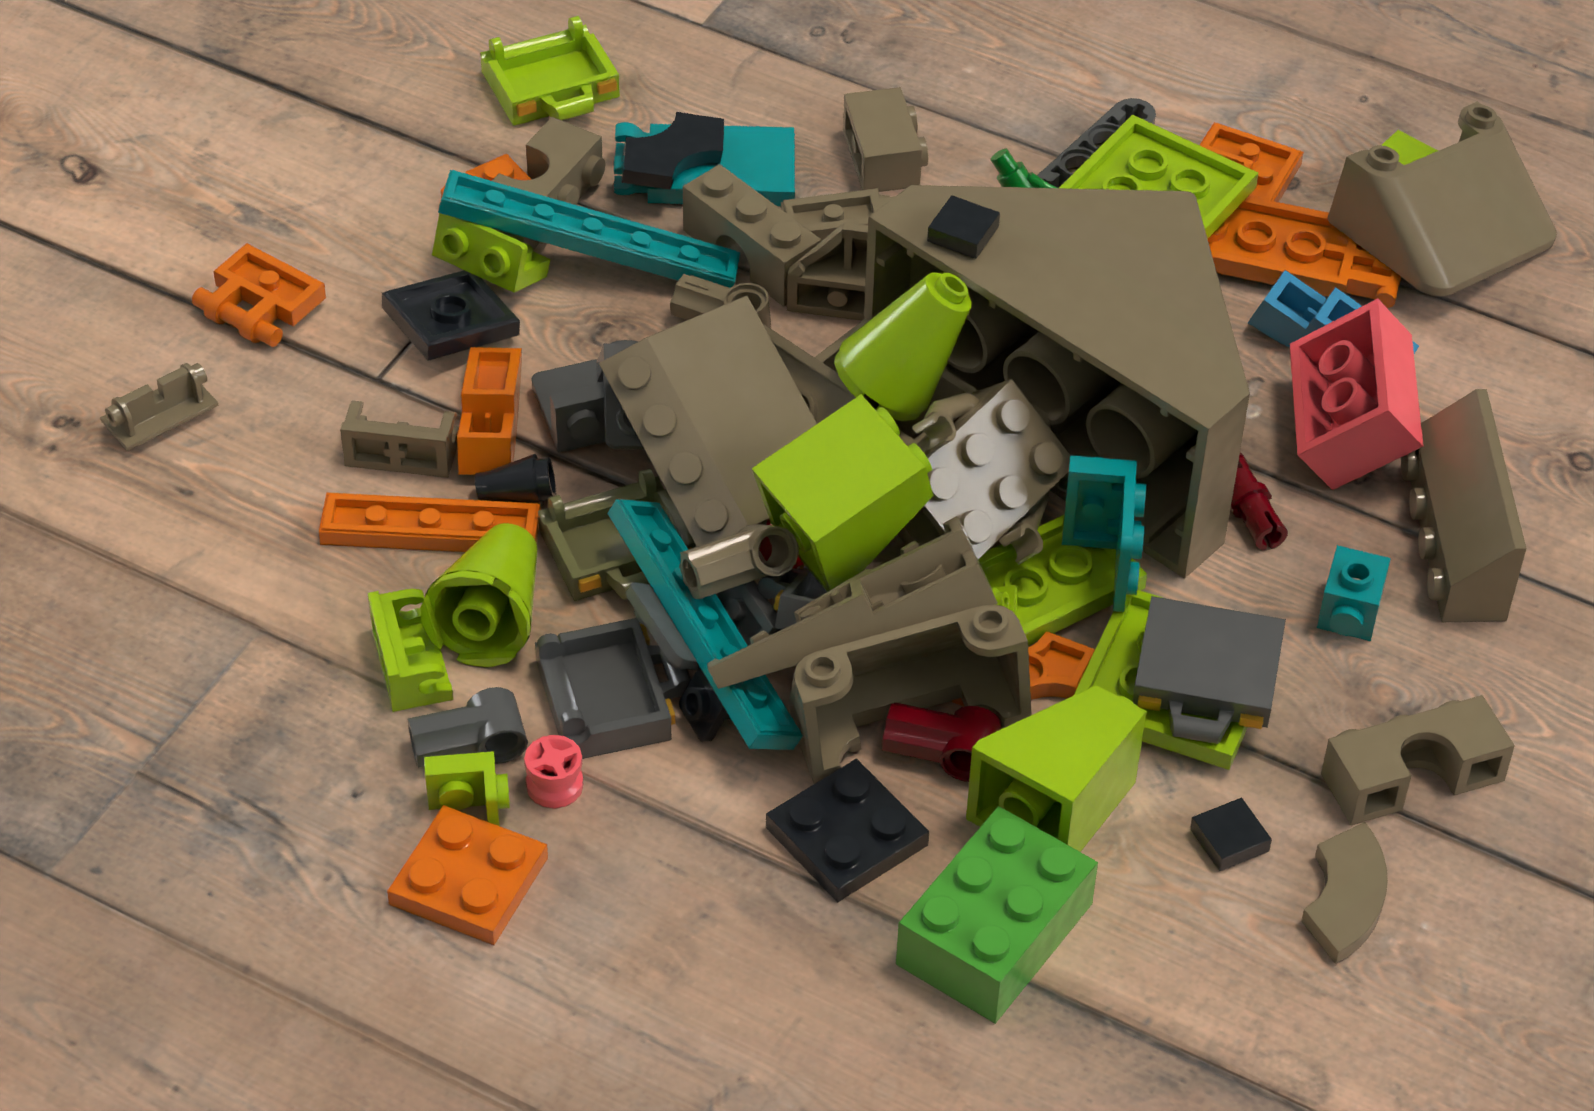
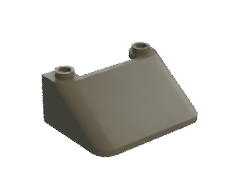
M1479 102L1470 104L1461 110L1458 125L1462 133L1458 143L1409 164H1401L1398 161V153L1392 148L1382 145L1373 146L1370 150L1358 151L1347 156L1328 215L1330 224L1418 290L1433 296L1451 295L1544 252L1553 246L1557 236L1556 228L1503 121L1492 108Z

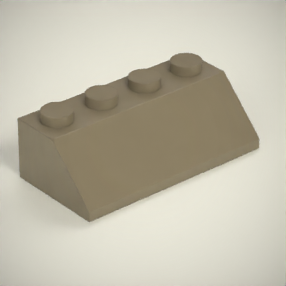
M1475 389L1422 422L1423 447L1401 457L1402 478L1404 481L1410 480L1412 486L1409 499L1411 518L1419 520L1421 526L1418 535L1419 555L1422 560H1428L1430 567L1427 575L1428 596L1431 601L1437 600L1442 622L1507 621L1527 549L1487 389Z

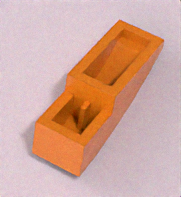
M470 347L461 392L462 414L457 435L458 475H475L476 473L489 471L514 461L521 384L522 348Z

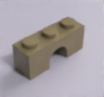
M551 117L526 144L527 175L532 180H517L499 173L492 181L577 205L585 192L591 186L597 185L603 177L606 163L602 158V136ZM494 229L512 238H515L521 242L527 243L533 248V250L537 247L539 243L543 244V242L536 241L533 239Z
M721 164L683 186V231L694 239L725 248L738 243L749 262L750 282L763 287L771 298L783 307L786 306L789 267L819 244L822 239Z
M1480 695L1463 701H1448L1438 708L1410 716L1405 714L1399 715L1388 722L1364 729H1349L1341 732L1336 737L1329 738L1321 775L1350 825H1355L1403 811L1412 776L1408 770L1409 768H1424L1437 773L1444 779L1453 795L1503 782L1507 775L1515 745L1484 696Z

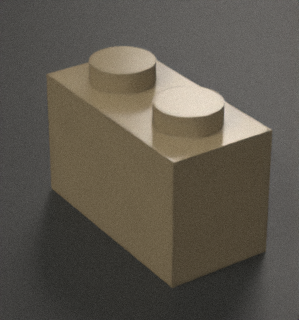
M901 87L844 94L843 133L861 189L878 188V191L882 192L906 189L910 185H920L921 167L928 165V148L925 138L917 136L916 111L914 106H907Z

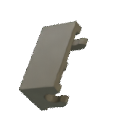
M351 401L345 421L342 422L340 429L345 466L449 477L457 449L459 426H454L457 412L445 411L440 428L409 425L408 422L398 421L395 424L368 421L367 416L361 415L364 402Z

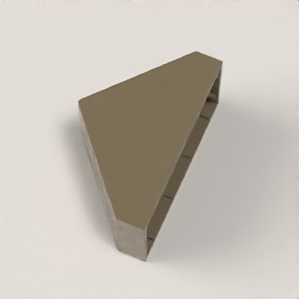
M910 185L868 217L864 319L871 320L930 273H951L957 276L966 284L972 306L945 367L947 371L977 390L1012 379L1027 400L1040 407L1046 413L1050 421L1049 428L1070 456L1137 461L1136 483L1146 484L1144 516L1134 517V520L1141 521V525L1144 526L1143 552L1184 579L1225 543L1250 392L1197 199L1193 193L1188 191ZM951 195L1000 212L998 229L976 259L927 241L929 225ZM1068 473L1049 490L1065 501Z

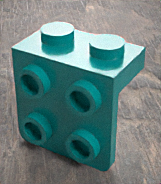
M1070 456L1062 545L1116 549L1113 611L1124 612L1126 594L1137 595L1139 562H1131V558L1142 559L1144 526L1141 525V521L1134 520V517L1144 516L1146 484L1136 483L1137 461Z

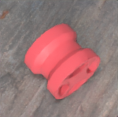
M560 735L543 736L533 741L526 749L524 757L527 773L526 788L529 797L535 803L547 808L566 807L575 802L581 795L584 785L581 771L582 754L580 747L573 740ZM553 773L554 776H547L546 774Z

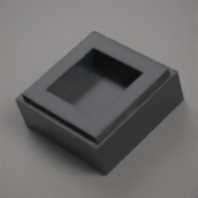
M951 195L929 225L927 241L976 259L998 229L1000 212Z
M1242 797L1193 816L1191 820V832L1219 871L1270 851L1272 838Z

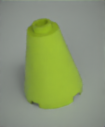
M930 273L845 339L835 356L834 364L839 378L850 393L855 397L860 394L863 396L866 394L879 403L875 410L883 407L895 420L908 421L917 419L931 402L971 309L972 302L968 295L966 284L951 273Z
M509 523L495 525L428 588L420 607L422 626L431 642L440 650L444 644L452 651L458 653L457 661L466 665L487 668L506 664L515 658L517 652L527 643L531 632L538 551L535 539L527 530Z

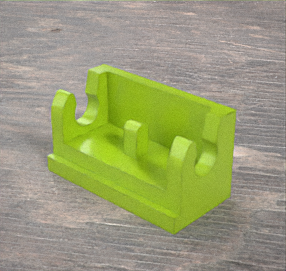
M405 589L379 594V591L367 593L372 632L392 712L453 700V690L451 682H449L442 652L431 642L422 626L421 609L415 608L410 611H401V608L406 605L422 603L424 600L423 591L419 589Z

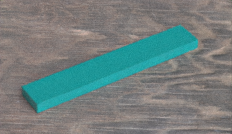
M450 170L438 213L678 281L683 274L728 288L733 287L735 284L740 252L455 170Z
M616 499L607 514L695 657L748 748L794 750L803 735L766 675L720 689L717 688L708 670L707 663L715 658L720 660L748 645L716 594L695 599L689 588L684 584L679 567L681 563L680 552L686 551L688 548L661 504L657 502Z

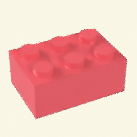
M1378 298L1290 343L1297 455L1332 490L1361 478L1423 447L1412 334Z

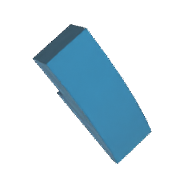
M1285 270L1247 323L1290 348V343L1362 307V305L1336 287L1326 299ZM1413 342L1414 354L1419 347L1415 342Z

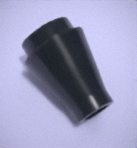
M532 454L492 470L475 474L478 500L538 503L540 506H543L544 501L548 500L549 497L556 496L555 474L550 457L538 458L536 454Z

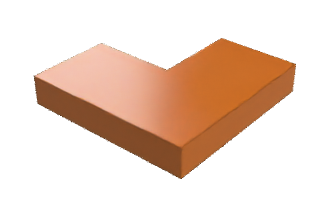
M1215 122L1200 143V146L1258 172L1257 187L1249 196L1275 202L1280 201L1300 168L1304 153L1303 151Z

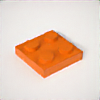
M443 805L387 890L389 905L495 945L547 861V844Z

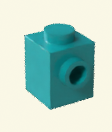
M1337 545L1323 595L1317 628L1343 636L1371 641L1391 558Z

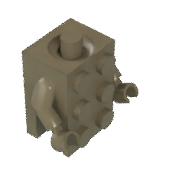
M1012 379L973 393H962L934 401L930 405L924 420L913 425L912 429L916 434L922 431L926 433L917 445L924 452L932 466V471L928 473L933 497L898 533V536L905 545L914 541L921 546L944 535L943 523L958 516L978 559L998 540L1003 547L1010 544L1013 545L1017 553L1015 561L1018 565L1042 551L1043 541L1037 530L1050 498L1048 491L1068 473L1070 454L1049 428L1050 421L1046 413L1037 405L1030 403Z

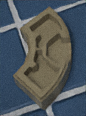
M1366 822L1319 843L1315 858L1324 872L1325 887L1320 897L1304 909L1301 922L1335 964L1349 957L1369 938L1379 921L1386 897L1388 878L1385 858L1379 842Z

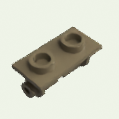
M184 363L179 369L157 379L158 389L154 391L147 384L122 397L113 398L111 401L112 405L105 408L106 415L100 417V420L122 446L129 451L219 405L218 401L202 385L207 382V375L203 367L199 363L192 366Z

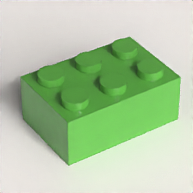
M998 806L898 923L896 965L996 1024L1091 907L1098 862Z

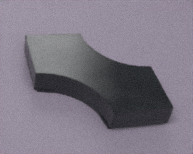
M676 112L673 123L663 132L648 137H626L623 153L622 183L671 190L674 179L681 172L700 165L717 166L721 163L723 154L724 119Z

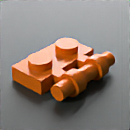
M246 243L213 271L215 284L219 288L213 293L203 287L198 288L192 296V304L202 309L205 317L219 325L228 323L239 329V334L243 338L253 343L262 341L271 347H275L280 343L283 331L272 323L279 319L294 327L326 299L325 284ZM244 300L254 307L246 311L237 305Z

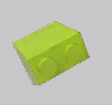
M862 394L752 468L771 525L786 528L795 536L799 549L798 558L827 592L862 572L933 497L928 473L932 471V466L924 452L915 443L907 446L898 436L900 435V430L888 411L883 407L875 410Z
M1095 685L979 739L972 747L966 819L981 827L994 810L1000 806L1081 852L1136 783L1147 711L1136 706L1128 698L1115 695Z

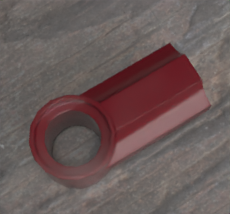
M894 702L890 706L886 719L882 751L940 763L943 770L951 777L963 782H969L972 747L979 739L1003 728L1002 722L996 714L979 706L961 707L953 715Z

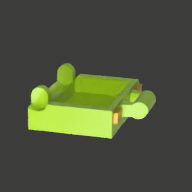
M579 16L568 19L567 30L503 46L500 37L489 39V50L480 52L481 71L513 126L548 116L561 121L594 112V104L620 97L619 73L594 33H589L586 24L583 25Z

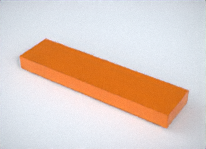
M326 492L319 527L320 545L466 552L492 527L498 524L509 523L527 530L537 544L540 504Z

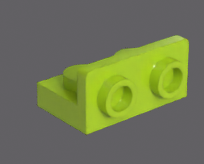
M439 213L432 256L513 293L547 277L550 259L534 252L533 248L527 243L490 227Z

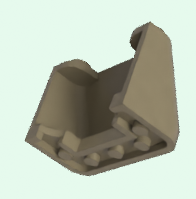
M992 604L816 651L805 656L797 664L789 695V708L791 717L803 735L799 744L813 783H817L840 769L842 757L848 750H850V753L861 750L860 736L856 727L887 719L890 706L894 702L927 708L961 698L964 707L979 706L996 714L1001 720L1003 728L1031 716L1028 640L1014 612L1004 606Z

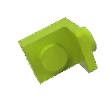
M494 751L424 757L429 810L441 809L443 805L455 810L486 805L488 822L500 826L499 809L510 808L508 775L496 774Z

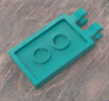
M633 123L616 124L615 141L625 142L626 137L640 138L653 136L663 132L671 124H650V133H646ZM724 126L723 154L720 164L776 206H781L783 200L795 199L794 127ZM616 143L614 174L618 175L614 176V193L624 196L634 193H648V203L683 204V186L716 165H700L681 172L674 179L671 190L622 183L621 174L625 143Z

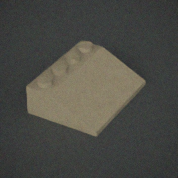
M748 296L648 336L599 363L697 547L736 534L747 525H766L770 519L752 468L817 423Z

